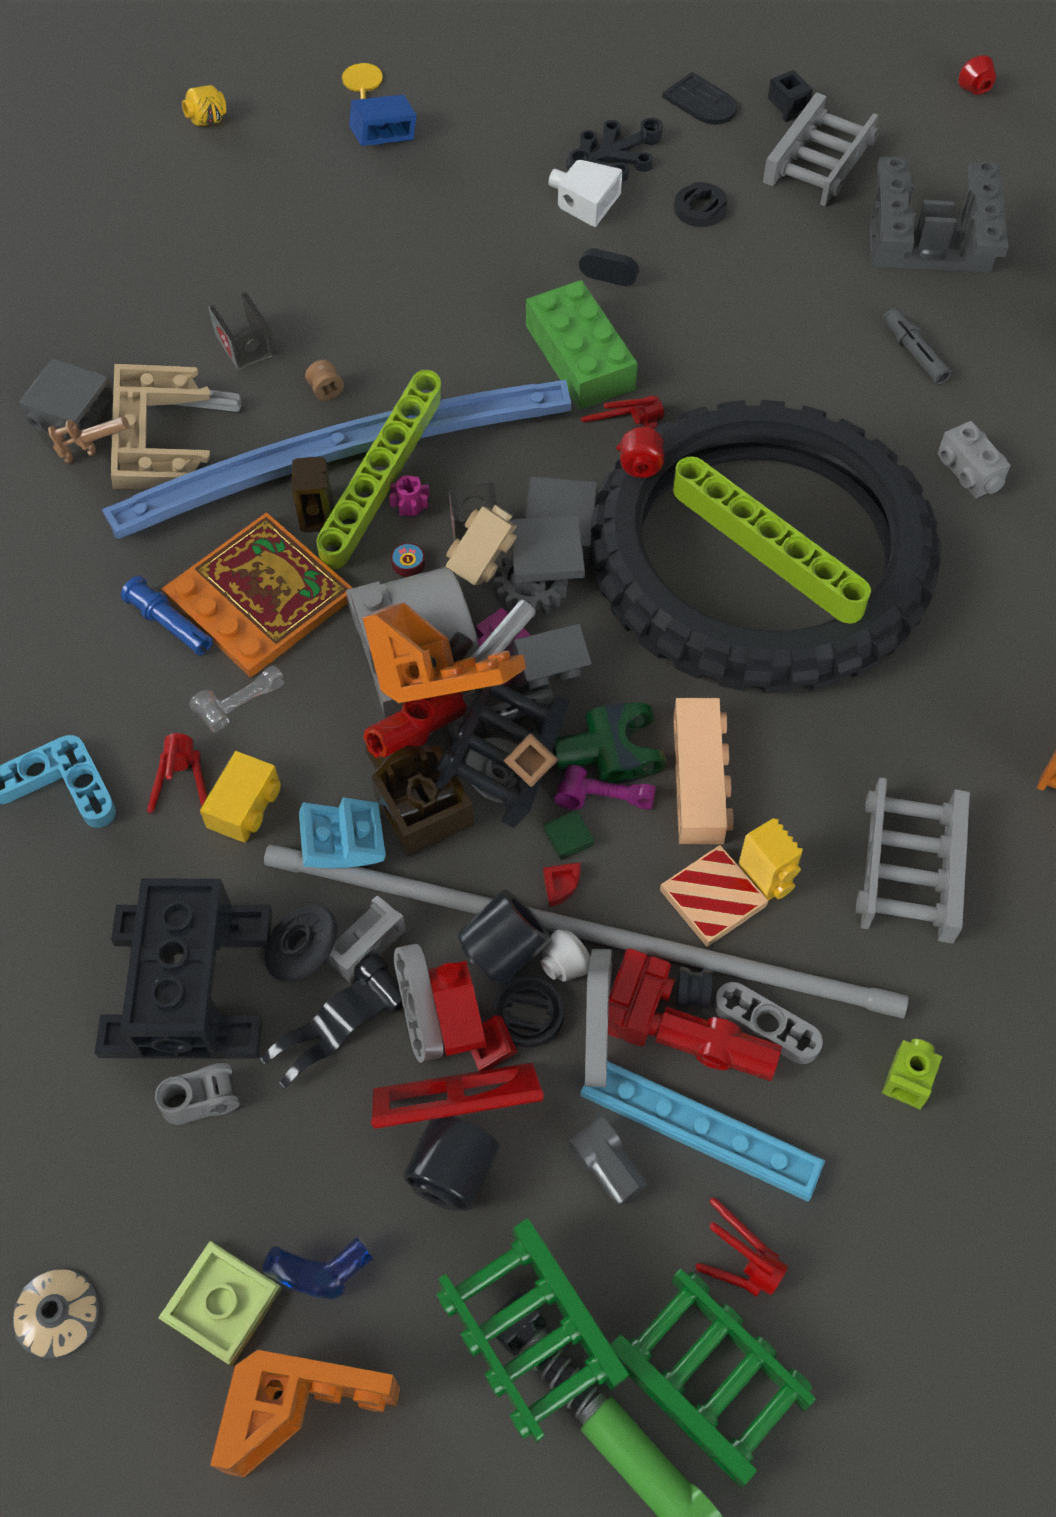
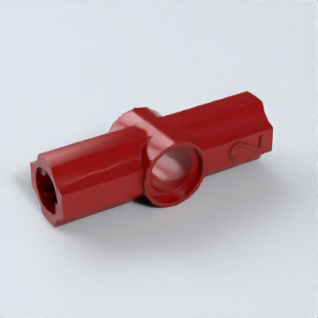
M457 692L404 702L401 711L365 729L363 739L367 744L368 751L377 759L380 756L385 758L407 745L412 747L424 745L428 741L430 733L465 714L467 705L463 700V694Z
M669 1007L665 1009L655 1040L657 1043L695 1055L696 1059L707 1067L723 1071L733 1068L770 1082L773 1079L782 1050L781 1045L743 1033L738 1025L726 1019L712 1017L704 1020Z

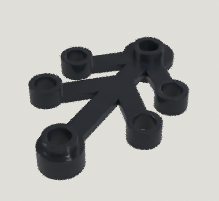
M646 118L641 122L640 132L614 143V140L620 136L621 125L616 120H608L604 123L600 149L590 153V150L594 149L597 145V134L592 130H585L580 134L579 149L573 150L567 158L566 168L569 171L577 160L606 165L622 170V182L628 179L629 167L625 163L635 164V168L638 171H649L652 168V155L650 153H635L626 150L642 143L647 145L657 144L662 138L663 123L657 118ZM603 160H612V161H619V163L611 164V163H605V162H601V161H603Z

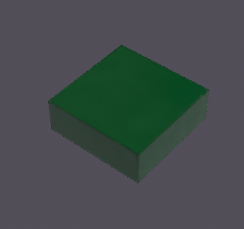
M577 810L544 824V832L560 860L594 845V839Z

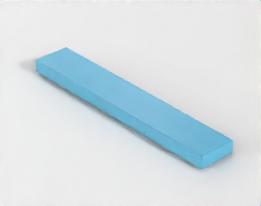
M607 1061L606 1087H587L584 1084L580 1096L807 1202L811 1199L825 1160L609 1061Z

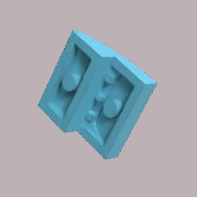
M343 797L339 808L302 803L299 811L303 867L349 868L384 861L386 855L378 802Z

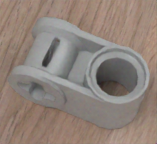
M227 1063L212 1064L197 1071L169 1077L163 1080L155 1091V1101L164 1119L174 1125H183L209 1116L224 1115L234 1111L240 1105L239 1098L233 1095L229 1077L232 1075V1067ZM216 1085H218V1089H219V1094H218V1095H217L216 1088H215ZM180 1094L186 1096L185 1102L175 1108L167 1107L168 1101L173 1096Z

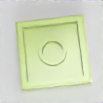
M210 1241L158 1318L232 1367L279 1295L282 1287Z

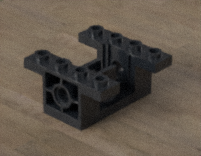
M141 878L138 904L116 905L111 941L114 946H132L123 1012L122 1014H100L95 1046L96 1056L98 1058L259 1059L262 1029L261 1016L220 1015L211 998L216 950H220L221 947L269 946L272 921L271 906L231 905L221 879ZM182 954V959L174 964V956Z

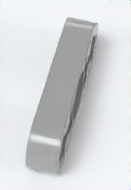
M418 944L397 947L394 951V965L413 1053L420 1063L439 1059L443 1055V1040L424 953Z
M729 982L719 988L714 1008L720 1018L738 1025L741 1031L746 1034L781 1045V1055L795 1063L808 1064L817 1058L823 1045V1039L816 1027L740 983ZM734 995L740 998V1006H735L732 1010L726 1007L727 999H731ZM751 1004L756 1007L751 1014L750 1020L747 1021L744 1018ZM762 1014L773 1015L778 1020L779 1028L774 1032L761 1030L757 1024L758 1016ZM786 1025L792 1028L785 1042H783L780 1038L785 1031ZM805 1036L810 1039L809 1047L800 1051L796 1048L797 1040H801Z

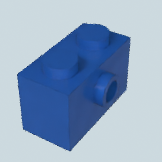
M404 94L351 100L349 126L361 146L408 141L414 139L417 115Z

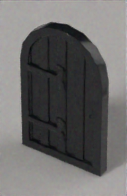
M693 72L671 86L662 95V98L706 124H724L732 120L736 114L737 104L731 95Z

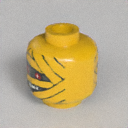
M212 85L188 89L185 100L182 101L185 117L190 118L196 126L220 123L227 110L224 95Z

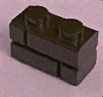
M323 457L295 458L292 460L291 489L300 531L320 532L334 509L326 459Z

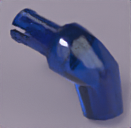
M357 1237L328 1263L325 1261L320 1263L319 1261L309 1260L274 1246L265 1258L263 1272L291 1289L309 1296L333 1300L344 1294V1284L374 1258Z

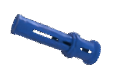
M138 575L131 578L124 585L121 591V599L125 603L133 604L141 610V615L146 620H156L198 656L205 654L204 650L200 648L201 646L207 651L210 649L213 639L171 607L166 595L162 592H155L150 588L145 578Z

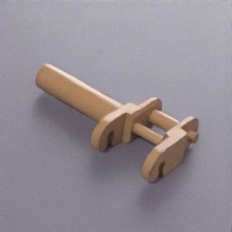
M122 416L87 429L79 430L72 420H67L65 427L58 429L56 426H50L48 432L49 437L54 442V450L60 458L66 456L64 461L68 464L73 461V455L67 445L76 443L83 450L89 448L87 451L89 456L95 455L96 448L92 441L128 429L129 422L126 417ZM69 433L72 438L65 440L63 435Z

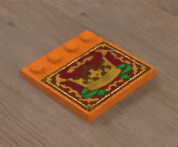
M266 512L161 589L169 602L206 635H209L213 639V643L252 678L348 604L346 590L352 589V587Z

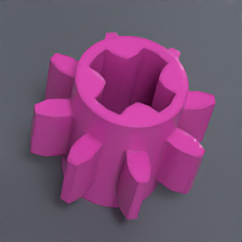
M402 476L396 484H390V507L398 506L400 516H417L422 511V508L428 509L429 485H421L419 476Z

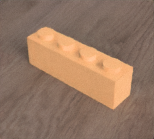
M676 698L673 724L679 844L724 845L726 832L733 830V809L726 808V798L731 796L730 775H724V765L729 764L728 743H722V734L727 732V713L720 712V698Z

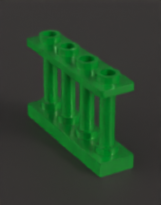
M527 1218L513 1227L512 1236L515 1241L510 1244L512 1249L455 1287L445 1273L438 1278L439 1286L442 1290L436 1296L448 1317L450 1318L457 1314L465 1327V1330L459 1334L471 1355L476 1357L481 1354L490 1370L484 1373V1376L498 1398L504 1394L507 1396L515 1410L509 1414V1417L522 1439L524 1440L531 1436L535 1444H537L545 1437L538 1423L594 1383L600 1386L605 1382L611 1391L625 1381L629 1374L531 1221ZM520 1264L523 1267L530 1264L539 1277L534 1282L536 1287L478 1326L464 1302ZM555 1302L564 1317L559 1321L561 1326L502 1366L488 1342L544 1303L549 1306ZM571 1342L575 1345L580 1342L590 1357L584 1361L586 1366L528 1407L513 1382Z
M680 1268L674 1274L671 1281L679 1292L637 1339L632 1337L629 1341L620 1334L610 1346L628 1372L629 1377L741 1489L757 1472V1469L750 1463L754 1459L751 1453L794 1402L803 1411H806L816 1398L809 1392L812 1386L808 1380L793 1368L788 1372L775 1359L778 1355L777 1352L764 1338L759 1335L753 1338L741 1327L744 1321L733 1308L726 1303H723L722 1306L716 1303L708 1295L710 1292L709 1286L697 1274L690 1272L687 1275ZM693 1304L712 1324L670 1372L665 1370L661 1374L648 1361L652 1357L650 1351ZM726 1336L746 1356L704 1405L699 1403L694 1407L682 1395L685 1391L683 1385ZM761 1369L780 1390L738 1440L733 1437L729 1442L716 1429L719 1424L717 1418L756 1372Z

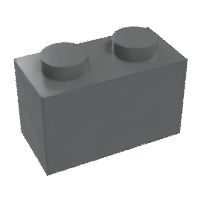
M580 623L515 639L505 648V651L510 652V656L524 655L526 669L514 676L513 679L516 687L528 684L529 690L549 685V678L560 676L561 681H567L582 676L580 670L591 665Z

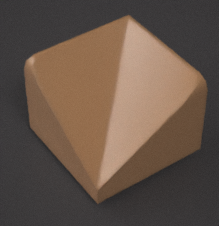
M530 733L504 762L532 787L559 759Z

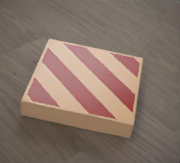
M721 845L660 886L662 894L706 947H709L764 909L768 904L766 897Z

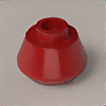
M980 55L968 60L960 71L959 86L963 90L976 95L988 92L996 80L995 66L992 58L987 55Z

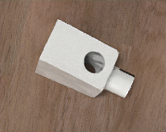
M577 160L567 173L553 169L548 184L558 189V206L560 209L596 227L621 194L622 170L593 162Z

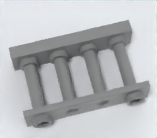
M816 92L766 159L763 183L774 186L781 176L788 175L822 188L820 205L826 206L832 196H838L843 181L869 145L873 146L879 133V128H876L878 115L873 113L864 126L827 113V109H824L827 96ZM826 125L856 136V138L851 143L818 131L816 128L817 126ZM812 141L842 152L844 155L839 160L803 145ZM801 158L830 169L832 172L826 177L794 165L791 162L793 159Z
M879 778L875 790H868L865 802V812L871 813L864 891L859 890L856 900V913L862 914L861 928L869 929L875 912L933 922V926L939 927L938 941L953 944L963 925L970 792L954 790L949 802H943L942 806L885 797L887 779ZM884 812L939 820L941 825H945V834L941 835L939 839L883 830ZM881 844L937 853L938 858H943L942 869H938V872L880 863ZM878 878L935 887V891L941 892L940 904L936 903L934 907L877 897Z

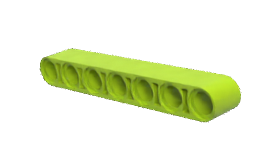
M421 370L412 377L318 534L317 548L319 559L332 570L344 567L391 489L390 484L394 483L438 409L441 402V380L434 371ZM422 390H431V392H429V393H424V392H421V391H422ZM407 415H415V416H417V417H415V418H406L405 416H407ZM393 440H398V441H401L402 443H400V444H391L390 442L393 441ZM378 466H384L387 469L383 471H378L374 468ZM362 492H368L372 494L371 496L364 498L358 496ZM346 519L356 520L353 524L347 525L342 523ZM333 545L340 547V549L335 552H329L325 550L327 547Z
M690 456L681 459L677 463L673 492L679 501L837 620L851 624L862 619L871 593L870 585L866 580L703 460Z

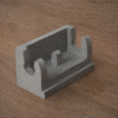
M376 896L371 901L373 904L370 905V909L335 941L330 955L325 960L350 984L357 979L354 972L365 959L373 954L381 956L406 932L403 915L394 910L379 896Z

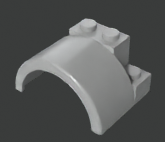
M447 567L386 582L381 585L378 581L346 590L348 605L357 633H359L385 717L401 711L404 702L397 703L381 692L362 617L390 605L405 602L445 635L449 641L456 632L467 635L473 641V646L464 659L471 658L479 648L463 592L453 571ZM475 689L469 690L466 694L475 692Z

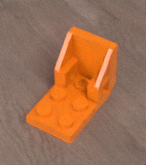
M405 602L390 605L362 617L381 692L397 703L504 684L526 669L524 655L510 656L509 651L488 655V659L477 663L475 657L454 662L449 639ZM430 656H432L436 660L435 668L432 665Z
M257 1350L235 1365L210 1466L227 1475L245 1478L302 1428L309 1393L314 1394V1399L334 1404H340L341 1397L353 1398V1401L358 1402L359 1408L384 1412L385 1405L397 1407L400 1387L392 1374ZM282 1391V1395L274 1400L276 1393Z

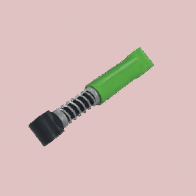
M517 1291L491 1317L522 1297L523 1294ZM536 1309L495 1338L511 1355H520L548 1335V1332H545L544 1329L547 1323ZM563 1349L558 1350L533 1368L534 1371L540 1370L542 1380L548 1379L550 1389L556 1388L580 1371V1367L575 1369L570 1364L571 1358L566 1360L561 1354ZM590 1386L567 1403V1408H573L576 1411L575 1418H578L580 1423H583L580 1431L611 1466L617 1470L657 1517H723L713 1503L694 1484L688 1482L613 1397L606 1399V1396H603V1394L598 1395L595 1392L597 1386L593 1388Z

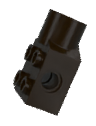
M366 744L365 751L376 770L372 775L375 797L407 856L474 825L473 804L457 776L454 775L443 789L435 786L441 773L436 769L443 755L440 746L412 747L407 745L385 758L380 756L376 759L368 751Z

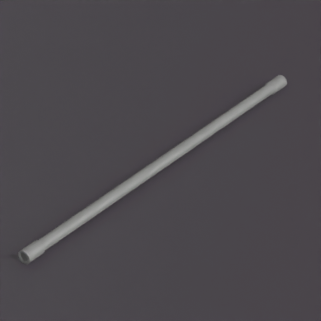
M269 844L264 855L265 866L294 873L311 874L473 914H478L493 900V898L359 866L349 868L303 867L302 851L275 844ZM528 907L542 922L548 932L568 930L581 940L623 950L630 948L645 953L648 956L861 1006L869 1011L904 1019L906 1014L908 995L875 987L866 988Z

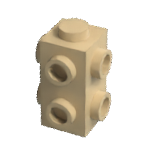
M494 505L492 509L482 506L480 511L475 509L465 523V527L468 530L462 540L456 539L449 548L446 556L450 559L446 567L473 585H481L483 581L488 583L498 568L495 561L501 551L507 553L517 538L513 534L517 525L510 522L512 515L497 505Z

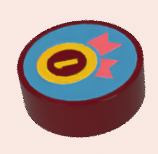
M403 543L396 546L391 553L393 570L403 577L417 575L422 572L425 567L423 549L414 543Z

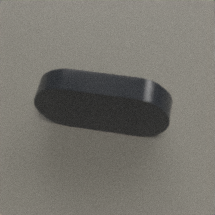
M596 248L585 250L579 261V268L585 276L620 286L632 285L639 274V266L631 257Z

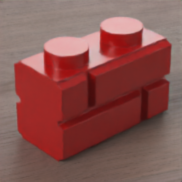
M630 948L626 950L609 995L608 1035L618 1039L622 1038L624 1041L641 1047L645 1046L648 1035L657 1036L663 1014L657 1012L661 999L669 1001L676 979L670 977L672 967L670 962L653 956L649 957L645 953Z

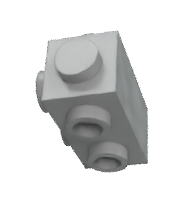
M972 421L944 432L937 454L942 463L951 469L959 479L960 484L968 489L975 499L987 493L993 494L1004 486L1005 478L1011 465L1006 457L988 440L986 434L980 431Z

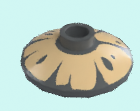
M53 1269L36 1276L22 1289L14 1304L12 1326L16 1340L26 1352L41 1359H60L76 1352L90 1339L98 1324L100 1303L97 1291L84 1275L71 1269ZM52 1303H57L59 1307L57 1314L52 1318H46V1308Z

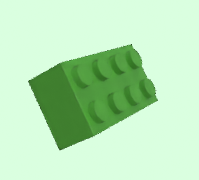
M582 280L526 299V327L558 378L566 380L569 395L579 410L636 390L638 363Z

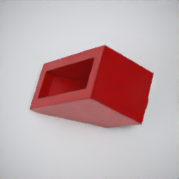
M467 961L445 963L439 967L427 969L446 1056L487 1047Z

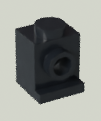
M792 70L770 80L768 99L783 113V120L787 122L801 114L811 100L813 88L796 71Z

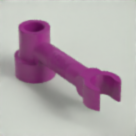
M570 765L566 767L563 781L558 784L555 794V802L560 807L569 810L582 808L587 793L626 800L629 804L635 805L638 808L650 810L653 808L656 787L650 784L617 785L587 779V772L584 768Z

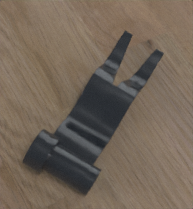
M379 954L371 955L357 967L354 975L359 980L335 994L309 1023L283 1035L259 1058L265 1065L293 1045L322 1037L316 1045L306 1050L293 1063L279 1082L283 1089L288 1087L307 1067L337 1051L350 1034L365 1021L373 1018L386 1007L392 1013L403 1008L399 984L387 971L389 966Z

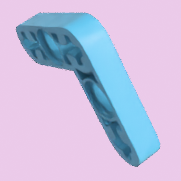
M74 735L60 737L0 765V782L4 781L6 787L0 790V804L10 803L63 778L79 812L89 826L94 828L105 827L116 816L115 804L84 743L79 737ZM70 749L73 750L79 762L73 766L65 753ZM35 763L45 764V769L41 774L37 776L26 774L27 769ZM19 773L23 781L18 783L14 774ZM84 774L93 776V781L87 787L77 788L74 786L75 780L79 776ZM94 796H96L103 810L99 814L94 812L89 801Z

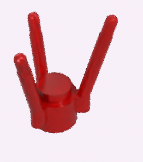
M653 395L641 399L608 402L604 404V408L614 410L583 416L581 422L597 421L631 413L637 425L642 424L644 427L654 429L658 426L657 422L664 418V408L661 400ZM620 444L616 446L618 451H620Z
M173 733L165 737L163 753L160 754L159 767L147 807L149 814L154 812L164 777L167 780H171L174 771H184L188 768L189 764L193 768L201 806L206 801L208 796L200 766V752L193 750L194 741L189 735Z
M712 1197L710 1204L756 1250H752L717 1223L711 1222L709 1227L714 1233L749 1259L743 1272L750 1277L746 1279L702 1263L696 1264V1270L744 1288L756 1297L760 1290L771 1296L784 1277L788 1265L779 1260L780 1255L768 1248L717 1198Z

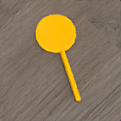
M369 63L354 64L348 67L342 75L344 86L352 91L360 92L361 99H366V92L377 88L383 79L381 70Z

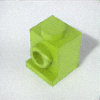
M912 1039L910 1043L903 1040L895 1054L882 1094L921 1109L932 1091L931 1088L942 1056L935 1054L934 1046L924 1040ZM911 1065L918 1067L923 1071H915L911 1067Z

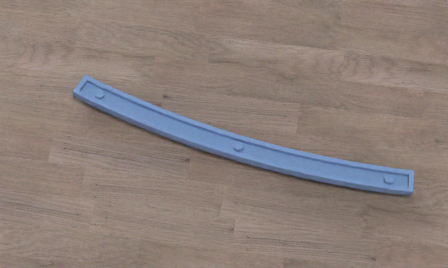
M566 380L536 385L529 384L442 399L421 438L489 424L571 411V400ZM392 411L302 434L220 461L102 509L103 514L115 538L120 539L214 500L292 474V460L295 458L323 457L328 463L367 452ZM407 415V416H405V417H406V418H415V417H417V416H415V415ZM393 440L390 443L399 444L402 442L398 440Z

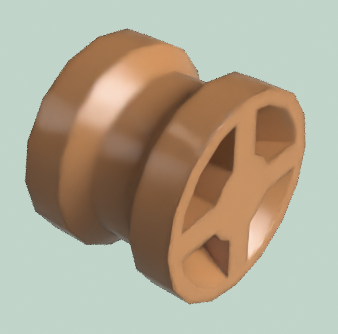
M316 361L306 370V381L312 387L313 393L318 400L329 401L342 392L344 382L339 374L336 373V368L331 361Z

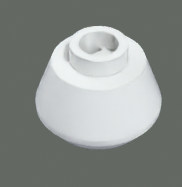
M568 930L554 931L551 935L552 942L542 951L543 959L540 961L546 974L553 980L559 978L562 981L587 975L590 955L585 946Z

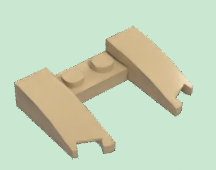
M114 364L113 419L122 416L126 417L129 422V428L112 434L111 480L113 489L153 488L196 471L200 462L207 463L209 461L210 450L146 448L147 406L210 400L208 386L199 389L193 380L198 375L196 367Z

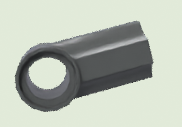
M600 1117L567 1141L572 1154L587 1172L592 1171L618 1208L630 1202L647 1187L646 1180L622 1150L623 1146L620 1138L605 1118Z

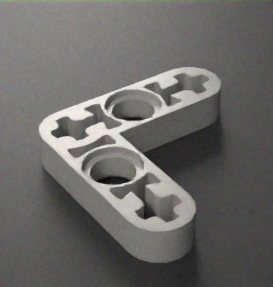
M592 949L589 962L585 1086L606 1087L608 1008L612 973V949Z

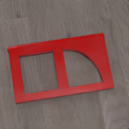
M533 1062L373 1088L371 1125L374 1129L541 1102L544 1098V1092L541 1089ZM507 1082L500 1087L470 1096L464 1095V1089ZM447 1092V1100L391 1109V1101Z

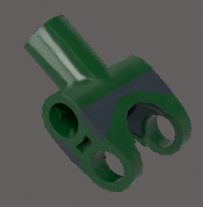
M617 703L596 707L585 716L588 732L557 737L553 747V754L559 759L555 763L557 770L566 769L570 765L586 766L597 764L600 780L610 784L632 782L652 776L663 770L667 764L662 750H650L649 747H639L628 739V736L632 733L639 731L640 728H644L654 721L653 709L646 703Z

